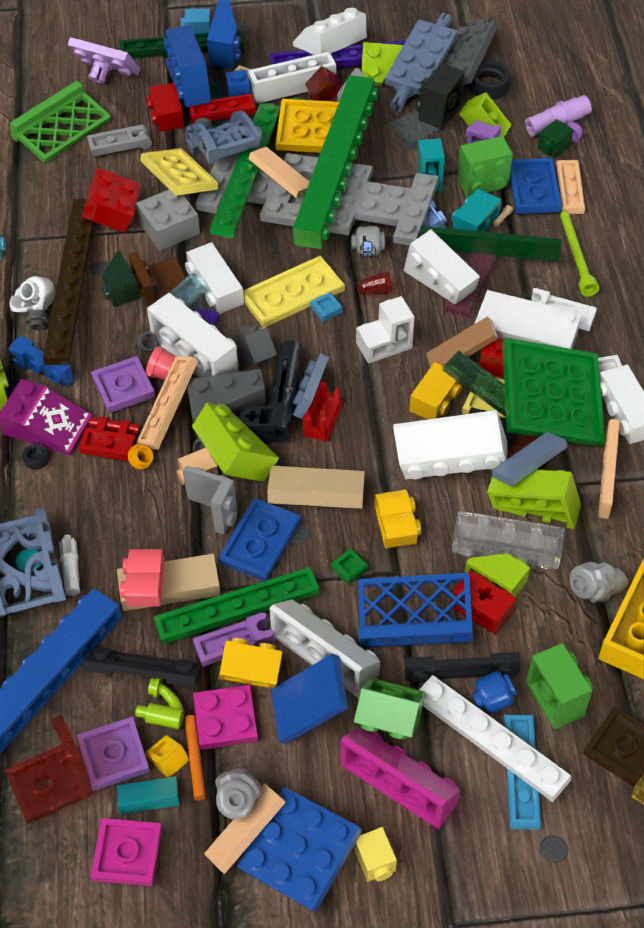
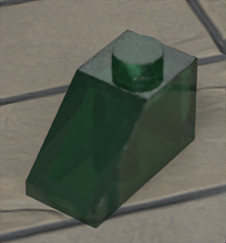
M121 251L116 252L102 276L104 286L101 287L105 300L109 299L114 308L140 299L136 278Z

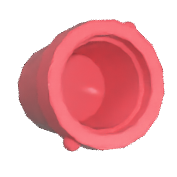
M157 346L148 361L146 375L154 379L165 380L176 356L166 351V349Z

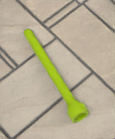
M562 211L560 218L581 277L578 284L580 292L586 297L593 296L599 291L597 279L589 273L569 213Z

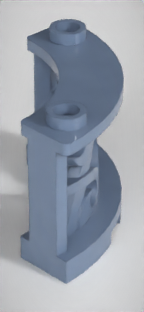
M241 110L233 112L230 122L221 126L206 129L201 123H195L188 126L185 133V140L192 155H198L202 152L208 164L217 162L219 158L253 148L258 149L260 139H262L260 127L255 126L249 116Z
M45 507L35 509V515L0 523V572L5 575L0 580V617L43 604L66 600L57 558L51 560L50 553L54 552V543ZM18 541L25 548L31 550L42 549V551L35 553L29 558L25 566V573L14 569L3 561L7 552ZM37 564L43 565V569L41 571H37L34 568V566ZM21 585L25 586V601L8 605L5 597L6 590L13 588V594L17 598L21 592ZM32 589L52 592L51 594L32 598Z

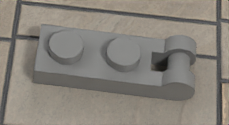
M145 125L87 136L92 157L138 147L148 149L152 145L151 138L148 136V129Z

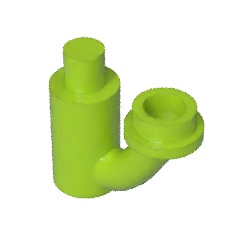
M151 678L148 694L153 695L154 698H159L161 695L168 702L169 706L149 703L148 707L138 705L135 716L145 718V722L180 730L184 719V709L179 698L163 684V679Z

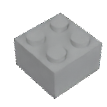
M169 189L136 203L139 223L159 251L200 234L198 214L184 195L176 196Z

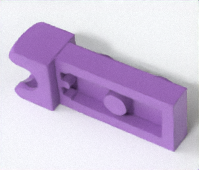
M259 613L247 617L246 621L193 638V644L202 667L222 661L225 642H231L232 638L247 640L248 645L259 647L260 643L274 645V632L272 630L261 631L267 628L266 614Z

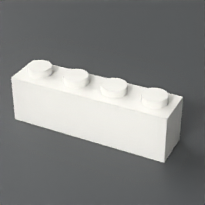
M328 51L248 70L250 93L253 94V99L258 104L336 85V63Z

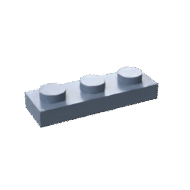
M320 353L316 361L311 360L305 370V376L299 385L302 391H298L293 401V404L296 405L293 413L294 416L302 419L311 405L329 357Z

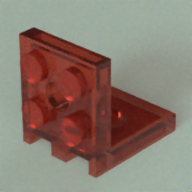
M63 715L51 719L60 744L59 746L5 769L27 825L94 794L84 763ZM41 779H50L52 781L50 787L46 790L36 789V784Z

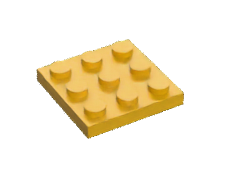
M282 99L276 137V150L321 153L339 102Z

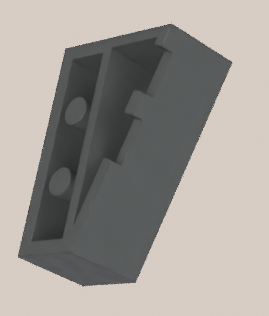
M261 369L190 379L187 385L193 424L207 402L226 405L238 418H240L241 412L247 407L266 406L265 387Z

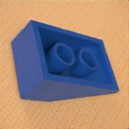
M218 0L207 37L209 64L234 70L236 62H239L241 58V49H239L240 36H237V26L230 1Z

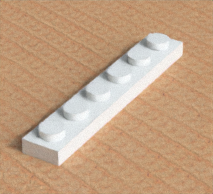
M432 675L419 689L426 692L423 704L426 709L553 802L571 781L569 773Z

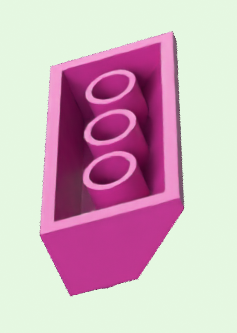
M359 727L341 739L342 767L440 830L459 802L460 789L452 780L446 777H439L432 772V769L427 764L420 761L417 763L409 758L402 748L398 746L392 747L384 742L383 738L376 732L367 731Z

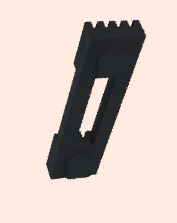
M96 647L92 648L86 656L84 671L109 675L115 671L167 679L168 684L195 687L201 675V664L183 659L177 661Z
M491 653L490 657L444 660H434V656L405 658V681H413V683L427 682L432 675L438 679L483 677L494 671H499L502 675L507 673L508 677L512 678L519 673L520 653Z

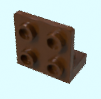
M138 252L128 254L132 276L146 306L154 304L168 293L178 297L191 292V288L176 258L147 265L146 260H141Z

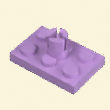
M72 37L69 39L68 46L74 51L73 54L78 56L83 64L93 66L88 76L90 80L104 84L108 71L112 69L118 70L120 74L130 76L131 74L139 75L141 68L127 52Z

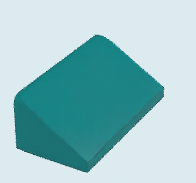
M176 776L117 785V802L120 815L179 806Z

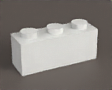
M212 242L186 252L188 261L185 263L186 270L190 276H194L199 291H204L210 307L213 306L221 314L244 304L242 286Z
M627 364L600 372L601 397L607 405L609 415L613 416L615 420H620V434L625 436L629 444L644 440V391Z

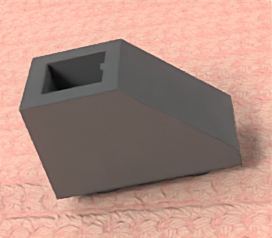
M247 324L239 327L238 333L232 335L233 340L248 363L256 364L277 355L267 327H259L258 324Z

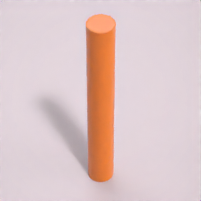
M188 715L185 717L193 794L194 800L199 801L206 798L197 721L195 715Z

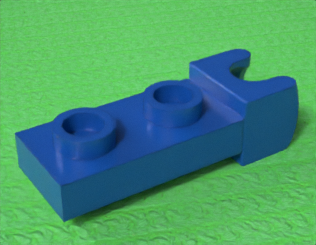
M20 336L10 345L9 351L17 356L12 360L15 365L25 370L29 367L33 372L41 373L49 377L54 383H60L66 387H69L74 382L71 366L44 365V352L35 348L33 341Z

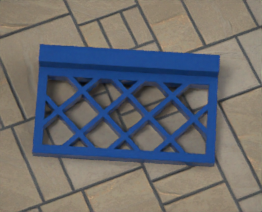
M469 573L358 579L359 641L362 648L474 642ZM464 581V590L457 597L446 589L452 582ZM425 583H432L438 588L429 599L418 591ZM397 585H405L410 589L401 601L391 593ZM377 586L383 592L372 602L365 596V587ZM442 592L453 601L444 611L433 603ZM414 594L425 602L416 612H413L405 605ZM386 596L397 603L388 614L377 606ZM464 597H465V604H464L463 602H461V600H462ZM365 602L369 605V607L366 610ZM458 605L466 611V620L454 621L447 614ZM429 606L439 614L433 622H425L419 617ZM401 608L412 616L404 624H398L392 619ZM373 609L383 617L377 625L366 626V617Z

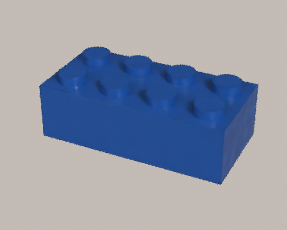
M191 26L165 30L166 38H163V44L168 55L166 64L177 90L179 100L183 99L185 107L211 103L206 62Z

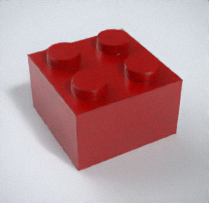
M98 167L89 184L82 217L125 233L134 217L141 184Z

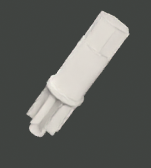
M64 535L62 541L59 542L64 588L67 596H75L81 593L77 543L74 541V538L71 539L70 535Z

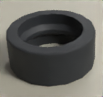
M482 61L472 82L469 84L470 90L476 96L486 92L491 99L503 97L509 89L510 71L500 62ZM483 77H493L500 81L496 83H486L479 79Z

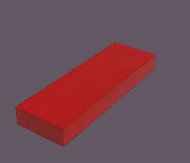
M253 94L211 100V103L189 106L192 124L231 118L233 112L239 110L247 115L256 114Z

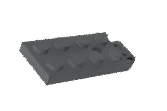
M493 17L473 20L469 27L460 26L457 30V38L443 61L444 64L465 71L464 85L472 82L498 28L497 22Z

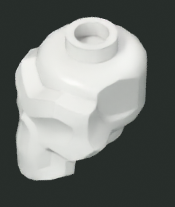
M33 276L28 278L16 290L15 295L11 296L10 309L21 313L32 310H47L55 297L54 284L45 277Z

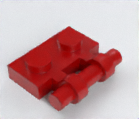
M104 416L100 418L91 417L89 427L96 429L86 427L79 445L80 454L129 461L128 452L136 443L135 435L130 433L139 435L141 425L133 424L130 420H122L120 422L110 420L109 417Z

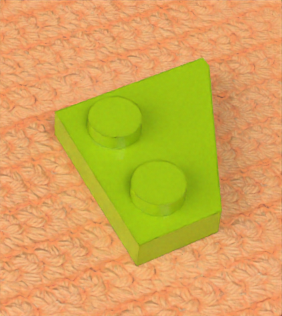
M363 42L361 69L363 76L375 78V86H382L386 75L404 45Z

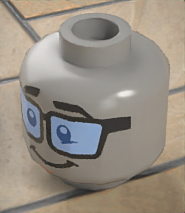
M378 226L358 227L356 235H351L352 249H356L360 257L378 256L385 247L384 231L380 232Z

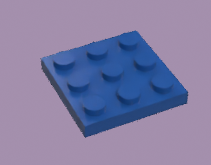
M284 787L279 796L285 801V804L252 841L237 867L244 873L316 913L362 833V829Z

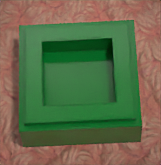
M351 548L331 562V569L347 585H350L369 571V565Z

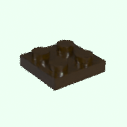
M614 706L584 749L583 755L635 787L644 773V724Z

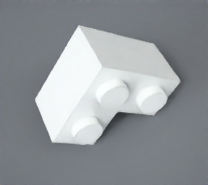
M402 296L380 303L379 320L356 328V344L368 364L412 349L414 315Z

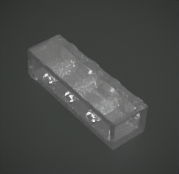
M458 511L452 552L464 556L474 555L480 557L508 553L514 558H520L529 565L539 566L544 569H558L562 555L565 528Z

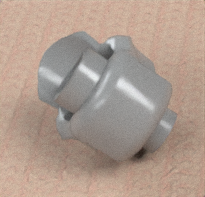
M586 562L577 565L572 569L569 578L573 592L580 598L589 599L592 603L605 602L612 595L624 591L629 585L626 575L620 569H614L606 562L601 564Z
M236 768L230 772H224L215 781L218 810L229 819L246 817L252 811L255 801L263 793L259 781L245 768Z

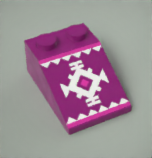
M21 379L0 411V426L3 435L32 444H41L47 449L71 456L81 440L86 427L88 428L90 418L93 415L44 385Z

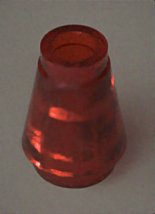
M381 271L361 281H357L360 295L388 294V291L393 290L389 272L383 273Z

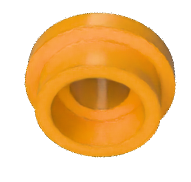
M136 444L130 448L128 460L135 469L143 470L148 468L153 461V452L146 445Z

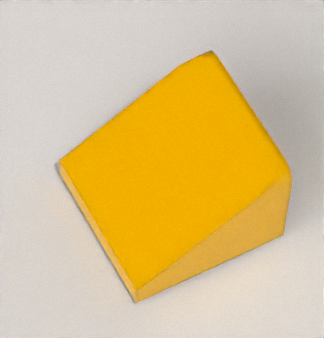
M165 735L144 753L166 777H171L189 761V757L182 745L168 735Z

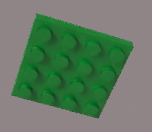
M505 338L502 342L507 432L540 437L549 432L566 439V442L601 447L605 443L598 354Z

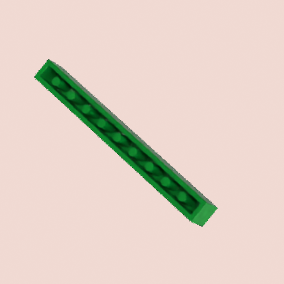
M349 75L293 226L294 245L322 249L324 241L329 239L330 224H334L336 207L341 205V192L346 190L347 175L350 176L352 173V161L357 159L358 145H361L363 140V130H367L368 115H372L373 101H377L378 98L375 78Z

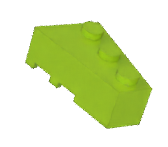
M207 402L192 425L224 475L264 482L270 473L271 466H275L279 459L224 404L219 403L217 405Z
M536 469L513 486L501 482L492 476L487 493L494 509L526 517L527 513L542 516V521L550 523L551 519L567 523V528L575 530L581 501L572 472Z

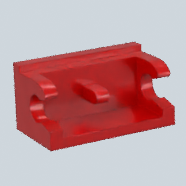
M320 381L313 401L303 418V433L306 437L328 442L342 409L343 401H341V391L338 387H336L334 394L327 391V384Z

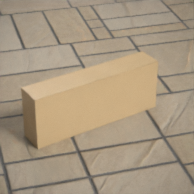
M271 466L268 483V503L362 509L365 471Z
M214 554L165 561L161 605L220 596ZM123 568L117 569L119 591L121 581L126 579V574H123ZM120 596L121 605H122L123 611L134 610V609H140V608H146V607H153V606H134V607H127L125 598H121V596Z

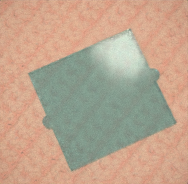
M417 110L390 123L399 133V137H403L410 145L418 143V140H424L442 131L440 128L419 121V111Z

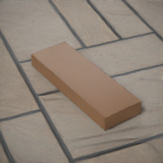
M487 316L427 352L426 355L430 368L434 362L450 368L497 340L498 336L492 320Z

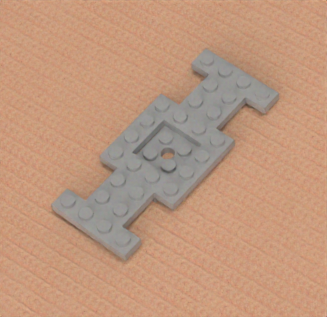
M240 152L219 158L214 163L210 175L218 182V190L201 192L195 203L197 211L216 214ZM287 153L284 161L304 178H308L307 180L310 182L318 158ZM352 163V173L350 176L347 175V187L345 191L341 192V205L336 207V218L334 224H330V233L349 235L352 226L356 225L357 220L397 226L393 235V243L410 246L420 236V226H423L438 185V176L416 173L411 188L370 182L373 166ZM259 169L247 202L264 205L260 213L261 221L294 226L305 194L295 198L264 171Z

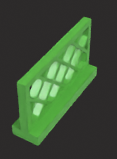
M75 81L10 122L11 137L16 142L21 141L41 161L47 163L110 122L111 115L83 91V85ZM85 101L88 104V108L75 107V105ZM64 112L72 113L71 118H62L59 115ZM75 113L87 114V119H76L74 115ZM90 114H98L102 117L99 120H89ZM46 123H55V129L42 128V126ZM58 123L71 124L70 130L58 129ZM73 125H86V128L82 131L73 130ZM31 133L38 134V140L28 139L26 136ZM41 134L54 135L53 141L41 140ZM57 135L69 136V139L65 142L56 141ZM40 146L53 147L47 154L40 150Z

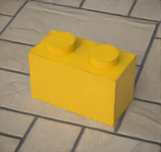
M434 362L410 395L409 411L427 420L440 418L441 415L445 416L450 408L452 399H457L461 393V373Z
M232 638L231 642H225L218 679L274 689L277 684L282 651L276 650L275 645L260 643L259 647L248 645L247 640Z

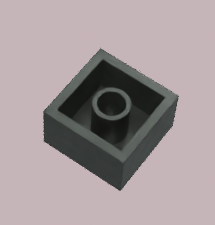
M441 63L436 70L431 72L430 77L421 83L419 87V94H421L420 102L417 107L419 122L440 130L461 107L465 71Z

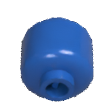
M494 671L475 681L477 691L472 693L479 709L485 707L487 712L491 714L511 706L514 702L513 696L517 695L507 673L502 675L499 671Z

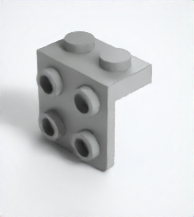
M186 466L183 470L187 497L190 500L211 506L215 532L225 535L229 526L232 527L237 518L234 480L224 475L208 473L198 467Z

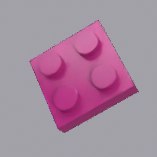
M250 685L193 693L200 750L258 741Z
M101 818L90 876L91 880L153 887L162 824Z

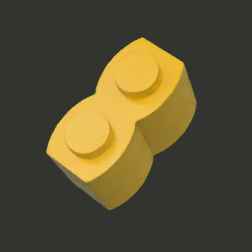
M407 490L375 494L374 506L385 549L417 544L418 535H421V524L419 519H415L413 515L415 513L414 498L409 497Z

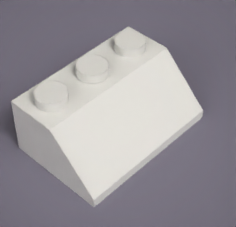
M347 8L342 13L331 15L330 18L323 21H317L314 25L302 31L293 41V46L313 55L328 51L331 54L367 38L366 14L357 11L356 8Z

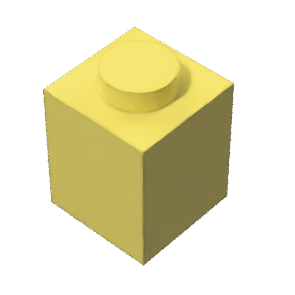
M383 827L359 836L354 845V851L367 882L374 879L376 881H383L391 877L393 872L396 871L397 860Z

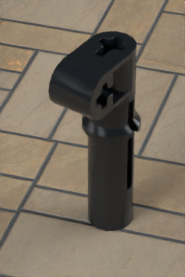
M288 340L279 345L273 386L268 392L270 405L247 407L240 414V420L262 442H283L290 438L295 407L293 401L298 393L297 386L303 348L298 342Z

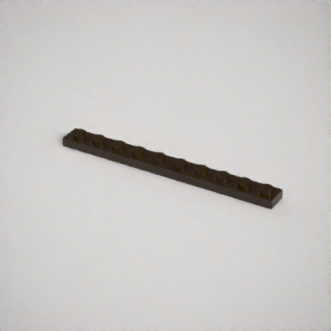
M85 198L73 200L43 354L44 365H69L94 227L93 221L82 217Z

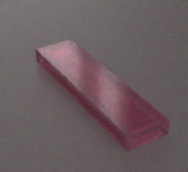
M472 253L467 264L480 276L476 290L457 304L449 301L446 306V313L466 319L469 318L494 266L497 255Z

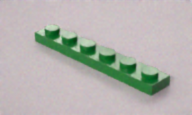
M307 567L166 612L153 618L161 643L164 645L269 611L270 607L276 603L291 599L297 602L319 595V587L311 568Z

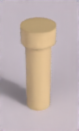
M509 205L505 206L502 213L493 221V225L498 227L513 212V208Z

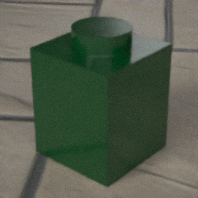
M558 119L554 120L540 131L537 149L555 159L571 146L574 129Z

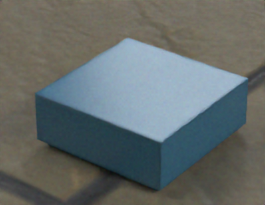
M331 292L310 301V308L322 322L343 313V307Z

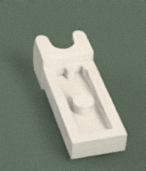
M534 288L531 301L582 313L579 329L590 331L596 315V307L552 296L549 291Z

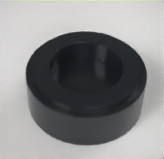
M41 444L29 445L22 453L24 464L29 469H41L49 462L48 450Z

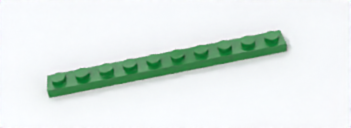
M271 103L259 104L253 119L254 125L259 126L262 133L258 149L268 147L280 116L281 107L274 106ZM253 148L240 152L211 224L210 234L234 238L260 169L249 160L250 153L258 149Z

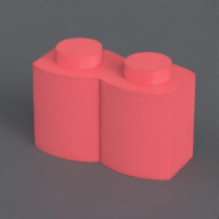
M129 549L128 558L123 559V574H126V579L121 581L120 596L125 598L127 607L161 606L165 567L162 549Z

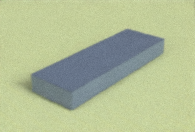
M546 432L492 470L493 478L510 486L515 485L566 449V439Z

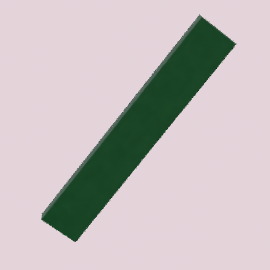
M237 30V36H240L239 49H244L243 31ZM209 33L194 34L202 53L208 52L207 37ZM166 36L119 40L120 51L127 52L132 59L168 56L163 44V38H166Z
M420 226L419 237L432 230L456 252L559 261L562 239Z

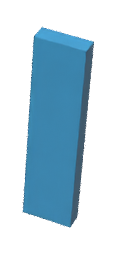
M504 715V727L536 750L533 715ZM506 768L509 828L540 830L539 792Z

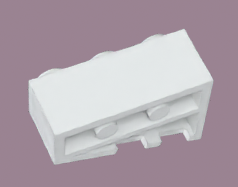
M432 230L423 234L409 246L404 271L454 304H457L476 290L480 276Z

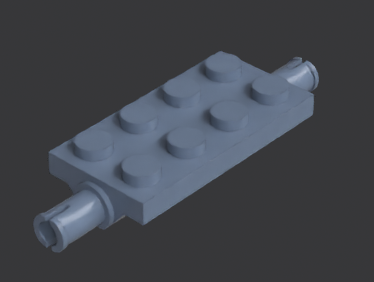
M441 13L436 24L418 19L385 77V84L394 87L396 90V95L390 103L392 110L395 111L397 109V112H401L408 99L415 94L421 95L419 94L421 83L426 81L430 77L431 72L436 70L445 60L457 38V30L448 28L452 22V17L449 14L444 18L445 13Z

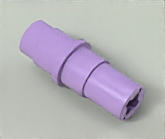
M585 95L565 102L559 101L555 106L526 118L525 126L527 132L531 137L537 136L541 130L556 119L568 125L570 122L590 114L592 111L591 103Z

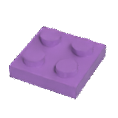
M138 356L91 371L92 379L108 414L155 397L154 389Z
M133 717L77 735L93 791L150 772Z

